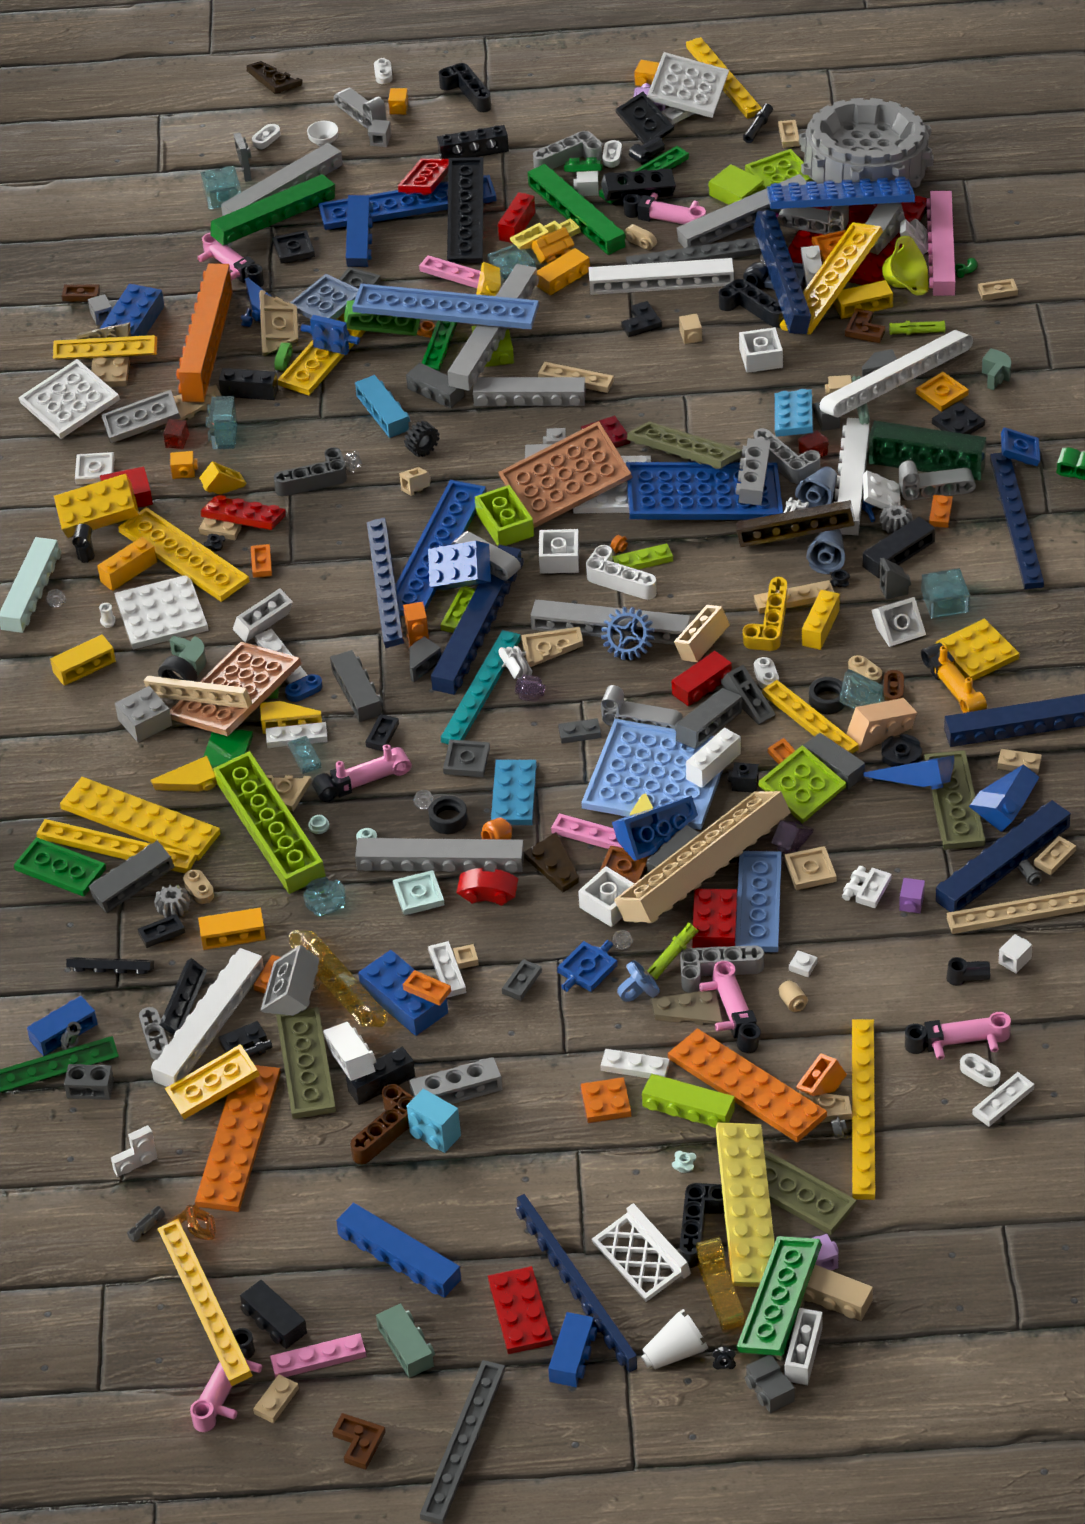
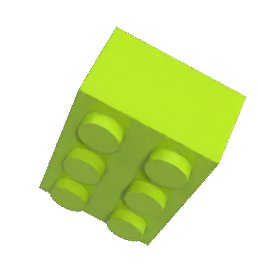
M510 485L475 496L476 514L497 546H507L534 536L533 519Z

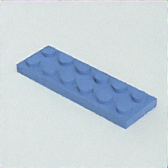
M743 851L739 855L735 946L754 945L761 947L764 952H778L781 885L780 851Z

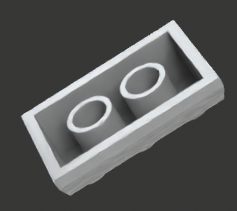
M299 945L274 961L260 1011L263 1013L294 1016L300 1011L306 1010L310 1004L309 998L314 988L315 976L319 970L320 958Z

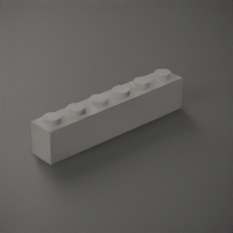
M478 377L473 387L474 406H585V377Z

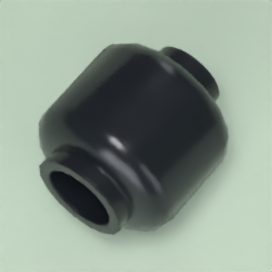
M760 262L751 264L744 272V280L757 288L762 287L769 276L767 266Z

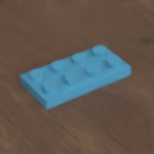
M812 389L775 393V436L813 433Z
M496 760L491 820L503 818L510 825H533L536 760Z

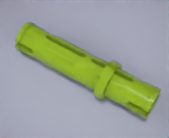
M906 321L905 323L889 324L890 335L945 332V321Z
M688 922L678 936L672 938L671 944L653 965L647 969V972L657 980L683 949L687 948L686 945L699 931Z

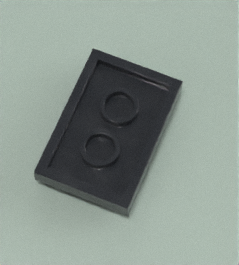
M644 91L616 108L617 115L642 144L656 137L663 138L674 131V126L651 99L647 97Z

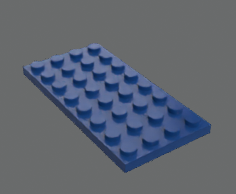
M896 177L895 180L878 178L877 181L860 179L859 182L842 180V183H835V181L829 180L824 181V184L810 181L804 185L792 182L785 186H781L780 183H773L771 186H767V196L771 209L915 202V194L909 179L905 177Z
M626 462V466L633 477L627 481L629 519L748 520L783 513L777 463H768L762 504L753 505L738 503L739 495H736L737 483H741L738 482L739 470L743 471V469H740V462L729 463L721 469H715L711 465L699 464L697 462Z

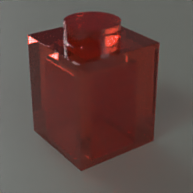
M168 420L163 433L165 448L184 449L189 436L187 421Z
M818 430L799 438L800 454L814 450L819 452L820 458L828 455L829 441Z

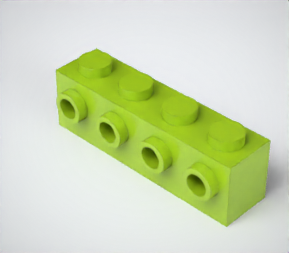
M651 1073L642 1092V1106L649 1110H656L716 1128L717 1122H730L735 1111V1098L732 1095Z

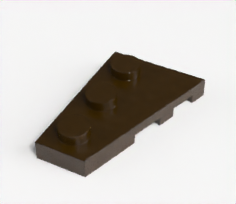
M262 61L247 65L246 71L274 94L302 86V79H293L290 77L291 74L287 72L280 73L277 71V68Z
M556 832L524 851V858L561 892H565L579 883V876Z

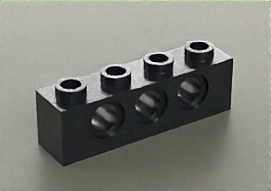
M505 125L437 136L440 159L473 158L509 152L508 134Z
M663 168L633 172H610L604 174L601 182L605 201L623 200L624 196L630 193L638 194L641 198L643 195L651 196L652 193H656L658 197L673 196L676 187L672 169Z

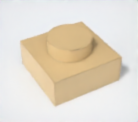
M474 944L453 948V954L459 969L479 965Z

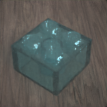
M234 166L200 172L208 209L219 208L222 203L241 193L240 183Z
M234 396L211 397V404L207 406L209 417H206V427L210 428V431H208V441L212 442L213 449H235L238 422Z
M960 568L922 574L921 593L930 618L969 612L970 594Z

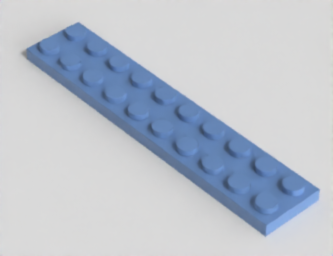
M360 284L352 308L353 312L532 329L539 301Z

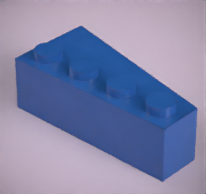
M348 195L347 267H368V261L372 260V249H369V244H372L370 228H373V218H371L373 202H370L369 195Z

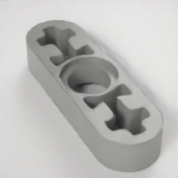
M147 1007L140 1011L139 1018L150 1055L154 1060H157L168 1042L164 1029L159 1025L161 1020L158 1011L153 1007ZM147 1017H151L153 1023L149 1024ZM152 1031L160 1032L157 1036H149V1033ZM160 1043L161 1051L157 1050L156 1044Z

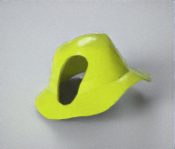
M911 236L899 237L893 254L883 264V276L887 283L893 287L907 288L914 295H923L929 290L928 269L925 258Z

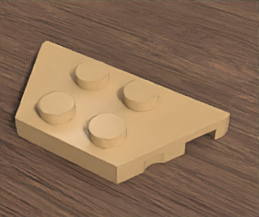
M260 290L262 356H266L277 351L282 342L293 344L298 341L297 306L284 302L281 298H273L265 294V291Z

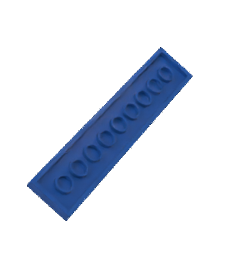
M484 175L483 203L497 201L490 175ZM448 182L439 183L434 191L428 195H422L421 193L405 194V192H398V190L369 195L370 202H373L371 218H373V222L447 210ZM348 198L318 203L325 230L347 226Z
M454 480L449 481L396 583L401 616H404L403 605L423 602L426 612L437 590L430 588L428 549L451 545L453 541L467 531L476 513L475 496L486 493L485 486Z

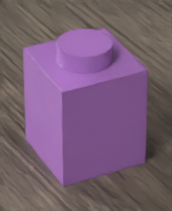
M903 879L899 911L921 913L925 890L924 880Z

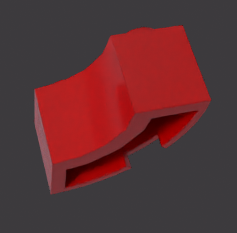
M482 868L472 869L460 874L456 893L471 904L478 901H490L502 906L515 897L519 878L495 869V872L482 871Z

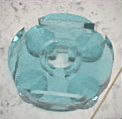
M323 877L311 881L306 886L307 890L303 894L304 903L316 916L322 917L345 906V888L340 881L336 879L330 881L328 878ZM325 894L328 897L322 898L321 895Z

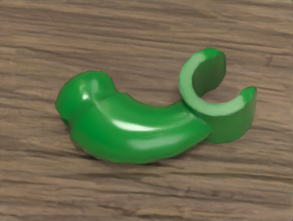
M969 258L967 260V267L961 263L956 264L955 273H957V277L962 278L965 274L974 272L978 267V262L975 258Z

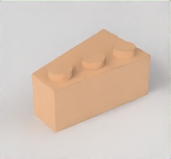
M904 698L859 706L855 708L847 735L859 744V750L856 751L859 754L884 742L890 736L895 737L911 729L917 712Z

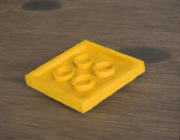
M985 618L936 641V644L940 642L948 648L949 653L955 659V666L965 678L970 677L973 681L1018 660L1020 654Z

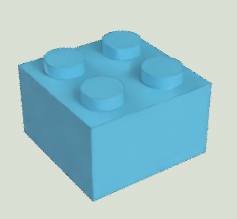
M423 1088L407 1105L411 1135L416 1139L425 1141L433 1149H438L445 1153L461 1136L458 1108Z

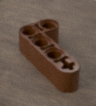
M390 1084L383 1088L382 1097L386 1111L351 1140L352 1158L355 1163L366 1164L409 1129L407 1105L414 1097L400 1086Z

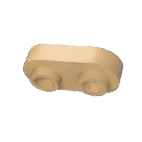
M630 225L624 231L628 242L644 249L651 250L657 244V239L651 232L636 225Z
M857 655L849 659L848 670L865 684L877 685L882 681V670L867 658Z
M200 870L186 872L183 877L184 885L193 899L200 904L212 901L214 890L205 875Z

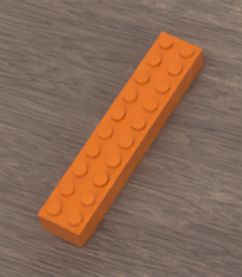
M208 263L206 271L203 272V281L200 283L201 292L197 294L198 303L194 305L195 313H192V324H189V335H186V346H183V357H180V368H177L176 373L177 380H180L178 390L179 394H182L183 402H205L233 294L229 264Z

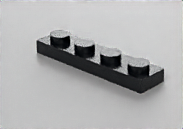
M70 957L66 959V967H71L76 972H83L85 968H93V972H106V969H114V973H127V969L135 970L137 974H147L148 970L154 969V960Z
M192 958L186 961L159 1024L173 1036L185 1023L207 973V969Z

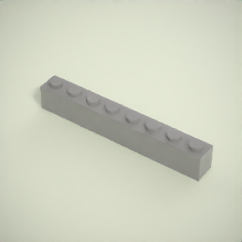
M326 143L222 203V216L321 174L327 175L343 165L341 151L330 143Z
M799 174L780 182V184L785 186L788 183L797 182L799 185H804L807 181ZM764 189L677 227L678 242L684 248L710 244L755 224L757 211L769 210L780 213L781 209L770 208L767 189Z
M535 599L531 613L532 630L553 631L580 627L582 635L601 637L607 634V632L602 631V627L608 628L604 621L608 620L611 622L612 620L609 614L616 617L615 610L618 609L621 614L623 610L622 608ZM642 611L641 615L642 617L644 614H647L648 619L646 621L651 620L653 622L648 627L655 629V632L649 633V635L655 637L654 640L648 639V642L675 645L674 641L690 624L689 615ZM633 618L623 619L617 625L626 626ZM638 621L636 634L643 638V627L640 621ZM614 630L613 638L620 639V633ZM621 630L626 635L624 638L627 636L636 638L630 631Z
M357 838L355 859L357 870L364 871L433 870L466 872L482 868V871L495 872V869L505 872H523L524 846L523 840Z

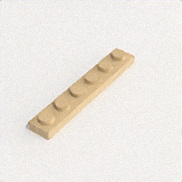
M147 676L144 679L145 686H150L161 698L247 709L252 705L247 688Z

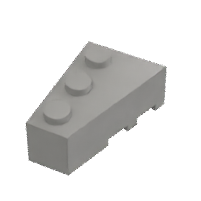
M901 203L878 204L865 224L881 226L883 233L869 252L878 255L900 232V222L905 220Z

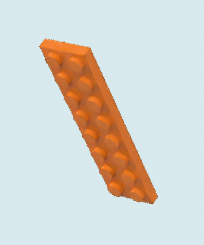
M698 1028L668 1052L669 1060L718 1092L734 1096L735 1103L797 1143L827 1118V1111Z
M255 1065L260 1076L228 1094L195 1199L196 1207L233 1212L240 1211L280 1078V1068Z

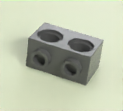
M68 1064L64 1083L67 1098L110 1100L114 1083L112 1066Z

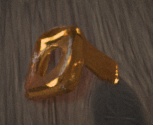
M187 1205L185 1210L167 1220V1223L179 1219L180 1224L187 1220L188 1230L195 1237L203 1240H213L215 1238L216 1227L214 1217L196 1205ZM197 1219L206 1222V1229H203L198 1224Z

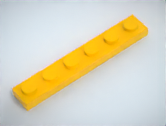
M155 335L54 340L53 359L55 360L157 355V336Z
M776 680L762 689L764 697L814 737L818 733H822L851 754L859 750L857 742L780 681Z

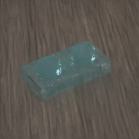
M307 736L288 742V747L302 774L322 768L321 762Z

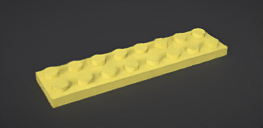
M717 1122L716 1136L732 1286L759 1287L775 1244L761 1124Z

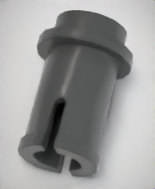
M1024 860L1019 864L1018 870L1026 877V882L1029 885L1036 886L1042 881L1041 872L1035 870L1029 860Z

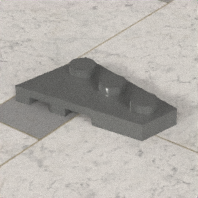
M240 132L233 133L236 152L241 164L242 173H244L245 182L252 181L248 158H251L250 148H248L245 137L242 138Z

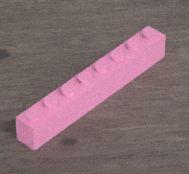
M930 191V198H927V220H930L927 221V231H931L928 232V265H932L929 266V288H933V296H955L952 191Z

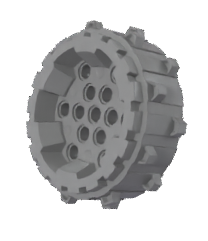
M853 98L846 102L845 100L834 102L833 106L827 105L820 109V113H815L807 125L806 133L799 134V145H801V151L805 152L804 163L801 164V172L803 175H808L817 184H824V181L829 180L835 181V183H842V180L859 182L860 179L877 181L878 178L895 180L896 177H905L909 179L911 187L916 188L920 186L921 180L925 176L926 168L933 166L932 149L928 147L931 127L924 125L922 119L918 115H914V111L908 107L903 108L901 104L896 102H884L883 99L870 98V100Z

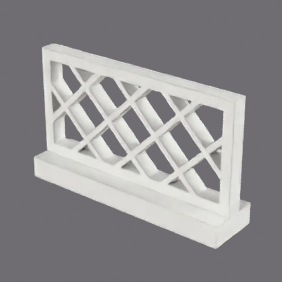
M633 1203L626 1208L627 1213L592 1238V1242L647 1302L682 1276L685 1279L691 1272L687 1261ZM626 1222L631 1224V1233L619 1232L620 1227ZM606 1237H614L613 1246H603L601 1241ZM618 1238H630L629 1247L617 1246ZM634 1238L644 1239L645 1246L633 1247ZM616 1252H628L626 1261L616 1260ZM632 1252L643 1253L642 1262L630 1261ZM647 1253H657L659 1255L658 1262H646ZM629 1266L641 1267L640 1276L629 1275ZM645 1267L657 1268L656 1276H644ZM661 1268H670L673 1271L668 1277H660ZM643 1281L654 1282V1287L647 1293L642 1289Z

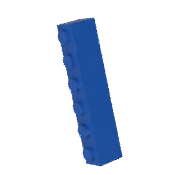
M354 1202L336 1220L338 1234L342 1239L349 1240L356 1244L360 1250L371 1253L378 1261H384L392 1266L395 1271L409 1276L413 1282L427 1287L433 1294H438L445 1298L461 1281L459 1265Z

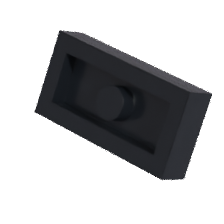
M380 714L365 741L366 747L383 751V746L389 744L399 725V718Z
M177 914L138 928V934L146 948L185 933V928Z

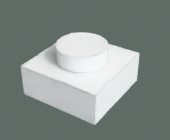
M797 951L789 964V971L809 977L817 964V957Z

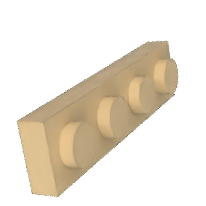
M544 362L538 372V377H585L586 389L608 393L614 382V376L548 362Z
M830 580L787 588L786 608L815 603L821 589L834 592ZM768 592L754 595V602L759 614L765 613Z

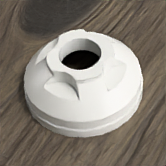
M318 121L308 127L307 135L309 140L318 146H323L326 143L331 144L338 137V127L330 121Z

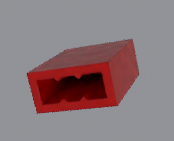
M144 466L100 475V479L103 481L126 474L132 483L137 507L153 505Z

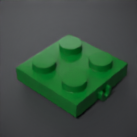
M587 157V160L581 161L580 158H569V161H566V165H564V172L603 170L601 160H597V157Z

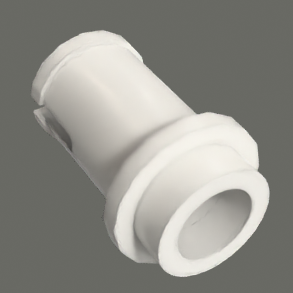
M103 603L99 606L101 612L100 622L104 627L110 628L114 625L116 619L112 613V605L110 603Z

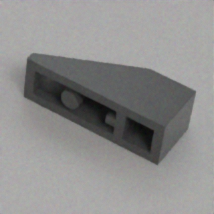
M744 665L730 671L722 679L721 683L725 689L742 696V709L758 725L776 715Z

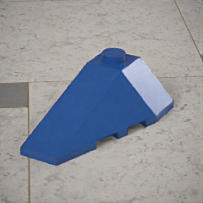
M954 755L918 763L864 772L863 775L864 777L920 787L931 786V790L944 787L943 783L950 782L955 758Z
M1023 764L979 791L969 807L1002 832L1021 810L1039 776Z
M689 796L613 821L612 825L618 843L633 860H638L654 854L661 845L668 842L677 831L688 825L698 814L693 797Z

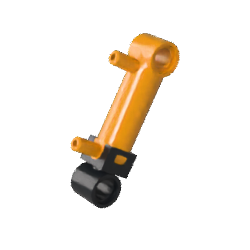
M939 642L921 650L923 663L927 668H930V672L936 680H942L960 703L963 713L987 709L984 695L974 690L972 678H965L955 666V659L949 653L946 646Z

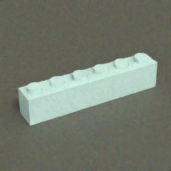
M35 537L0 610L1 630L23 633L26 625H29L32 612H35L37 601L41 599L44 586H47L51 572H54L55 563L61 556V549L58 547L57 540Z

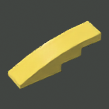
M570 218L560 224L556 221L545 226L538 223L510 237V241L519 249H531V244L535 240L563 227H566L570 237L581 233V230Z

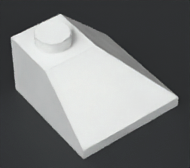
M915 597L871 610L877 630L889 647L926 635Z

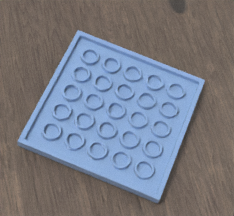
M614 719L582 800V809L627 817L630 816L641 795L645 793L653 808L692 796L698 816L688 826L701 830L723 770L701 788L686 779V761L714 736H711L695 749L676 741L675 729Z

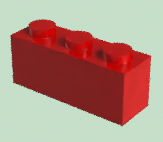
M518 192L498 223L500 241L512 243L510 237L525 230L536 213L535 196Z
M713 651L671 680L672 695L689 707L722 684L721 681L725 675L732 671V662L718 652Z

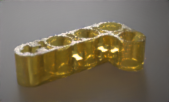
M717 1237L696 1243L698 1268L721 1329L724 1331L745 1325V1315L725 1265L721 1239Z

